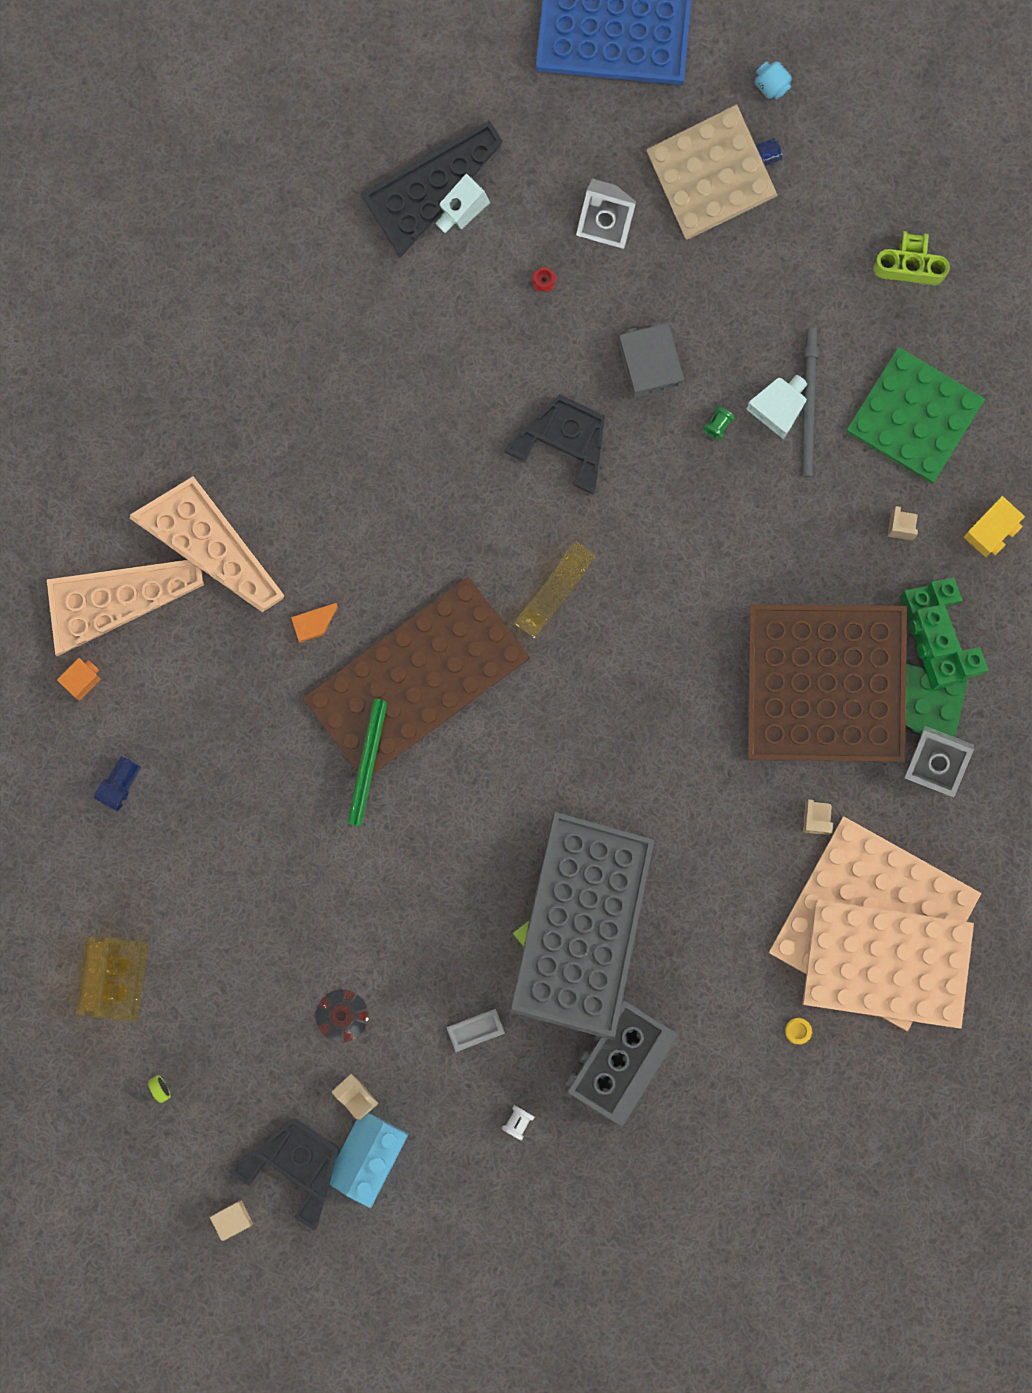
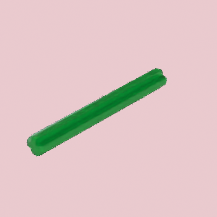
M374 699L347 820L348 824L353 826L362 825L387 708V702L382 699Z

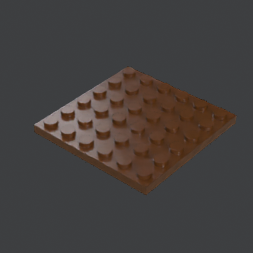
M750 604L748 760L905 762L907 606Z

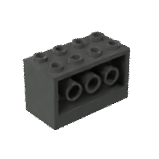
M623 1000L615 1038L612 1040L594 1035L593 1039L597 1042L592 1050L586 1048L579 1060L583 1065L578 1073L572 1071L565 1083L568 1086L566 1092L623 1127L679 1034ZM634 1030L636 1032L635 1037L638 1040L636 1043L631 1042L627 1044L625 1034L626 1032L631 1033ZM621 1053L623 1055L621 1059L624 1063L622 1066L617 1065L614 1068L611 1057ZM607 1076L609 1078V1088L599 1090L598 1078L603 1079Z

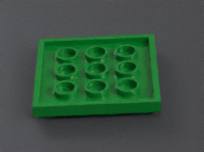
M898 347L846 432L933 484L985 401V398Z

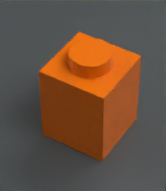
M78 658L57 681L80 701L101 678L96 674L99 669L90 660L84 663Z

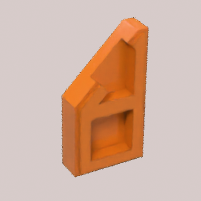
M337 603L291 617L299 643L325 634L330 621L338 609Z

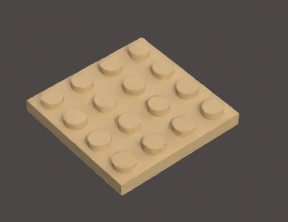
M737 105L646 149L686 240L778 196Z

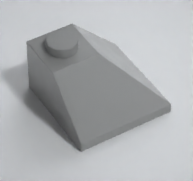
M592 179L586 192L576 236L624 249L636 201L618 186Z

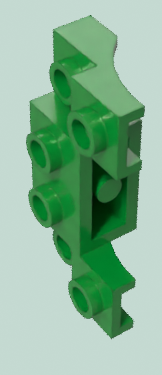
M954 577L933 581L925 587L905 590L899 596L902 606H907L908 628L914 636L918 656L922 658L933 690L984 675L989 671L981 648L962 651L946 609V607L958 605L963 601Z

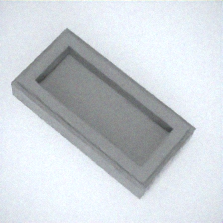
M496 1009L446 1027L455 1052L505 1034Z

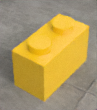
M1002 496L967 532L964 538L985 558L991 552L996 555L1006 545L1003 539L1008 534L1013 537L1023 527L1020 522L1025 516Z

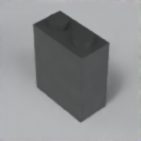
M656 322L648 325L646 329L637 331L636 328L625 330L622 335H619L618 343L634 399L683 386L684 377L669 323L661 324V322Z

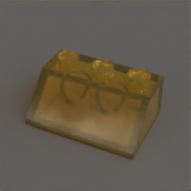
M87 936L76 1015L138 1022L148 943Z

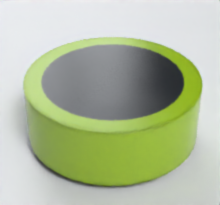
M159 1075L149 1080V1089L158 1102L163 1103L171 1098L164 1080Z

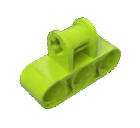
M903 231L899 250L886 249L881 251L873 268L875 274L883 279L938 285L945 279L950 265L948 260L942 256L927 254L928 234L924 233L921 236L908 234L907 231ZM881 261H888L892 267H883ZM906 264H913L917 270H908ZM931 267L939 268L942 274H934L931 271Z

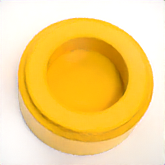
M794 1018L786 1024L785 1035L793 1044H804L810 1039L812 1028L805 1019Z

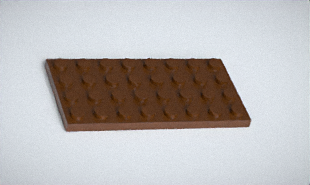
M467 577L303 699L357 772L373 700L382 699L387 702L372 773L374 775L530 659V657L470 578Z

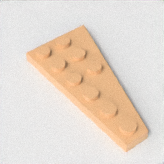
M191 477L130 514L132 521L261 612H264L284 598V594L194 477Z
M184 560L47 579L55 655L64 654L204 586L202 569L191 561Z

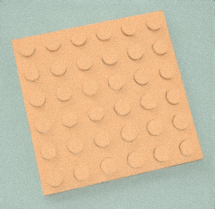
M843 816L768 953L806 974L816 900L966 922L981 893ZM882 1017L905 1031L909 1030L913 1022Z

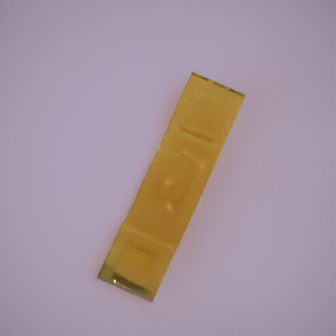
M575 540L560 560V564L514 623L536 638L575 588L596 555Z

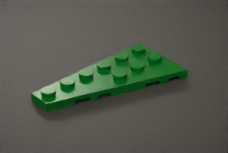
M906 664V727L921 735L924 726L956 737L968 679L948 687L933 690L925 668Z

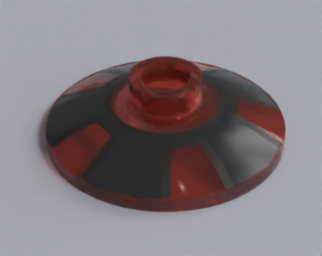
M336 990L330 992L320 1001L317 1007V1026L326 1038L334 1042L352 1041L359 1037L367 1026V1006L364 1000L352 991ZM339 1011H344L346 1013V1019L344 1021H339L337 1019V1013Z

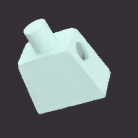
M466 174L441 201L440 207L444 213L434 223L444 233L454 224L462 229L490 201L484 190Z
M795 375L789 384L782 378H777L749 402L747 410L784 439L805 405L807 399L800 393L807 386V383L798 375Z

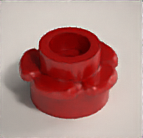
M540 268L532 275L534 288L538 291L544 290L545 292L552 290L554 283H556L555 273L548 268Z

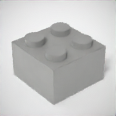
M924 726L906 770L905 778L955 797L973 753L974 744Z

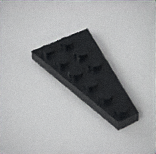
M490 120L361 193L364 202L399 258L404 255L443 211L440 203L466 174L472 179L502 145V139Z

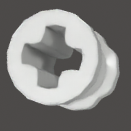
M514 1105L512 1108L514 1112L507 1124L503 1125L501 1129L522 1141V1134L529 1121H533L535 1117ZM521 1117V1121L519 1122L517 1128L515 1129L514 1127H515L517 1121L519 1120V1118Z

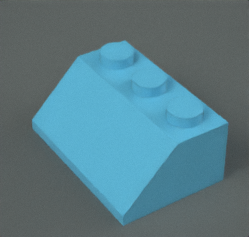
M370 1113L366 1114L361 1120H356L335 1161L329 1185L371 1208L409 1134Z

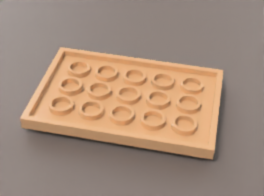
M816 900L802 1005L961 1028L974 923Z

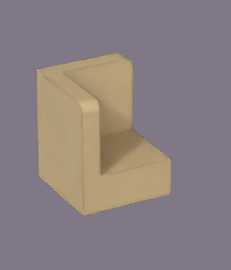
M895 506L891 512L887 537L913 541L918 534L916 529L918 514L900 512L901 507Z
M810 799L805 802L804 833L830 835L832 833L833 823L830 822L831 804L818 803Z
M352 1074L332 1091L333 1095L346 1106L357 1120H361L378 1104L363 1084Z
M242 1200L210 1217L222 1241L253 1225Z

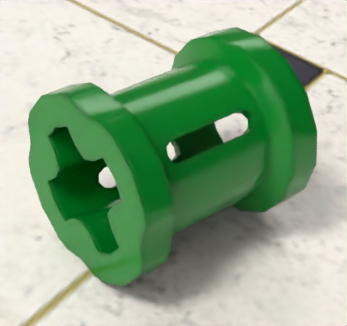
M716 406L714 415L708 424H704L702 429L714 439L722 440L724 437L722 433L728 424L733 422L735 417L726 409Z

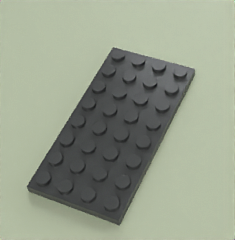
M555 812L553 814L509 1012L612 1040L615 1038L654 845L653 839Z

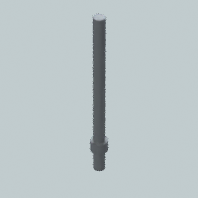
M807 328V347L804 348V359L806 360L805 381L807 383L805 398L807 400L804 409L802 477H813L816 360L819 359V348L817 347V328Z

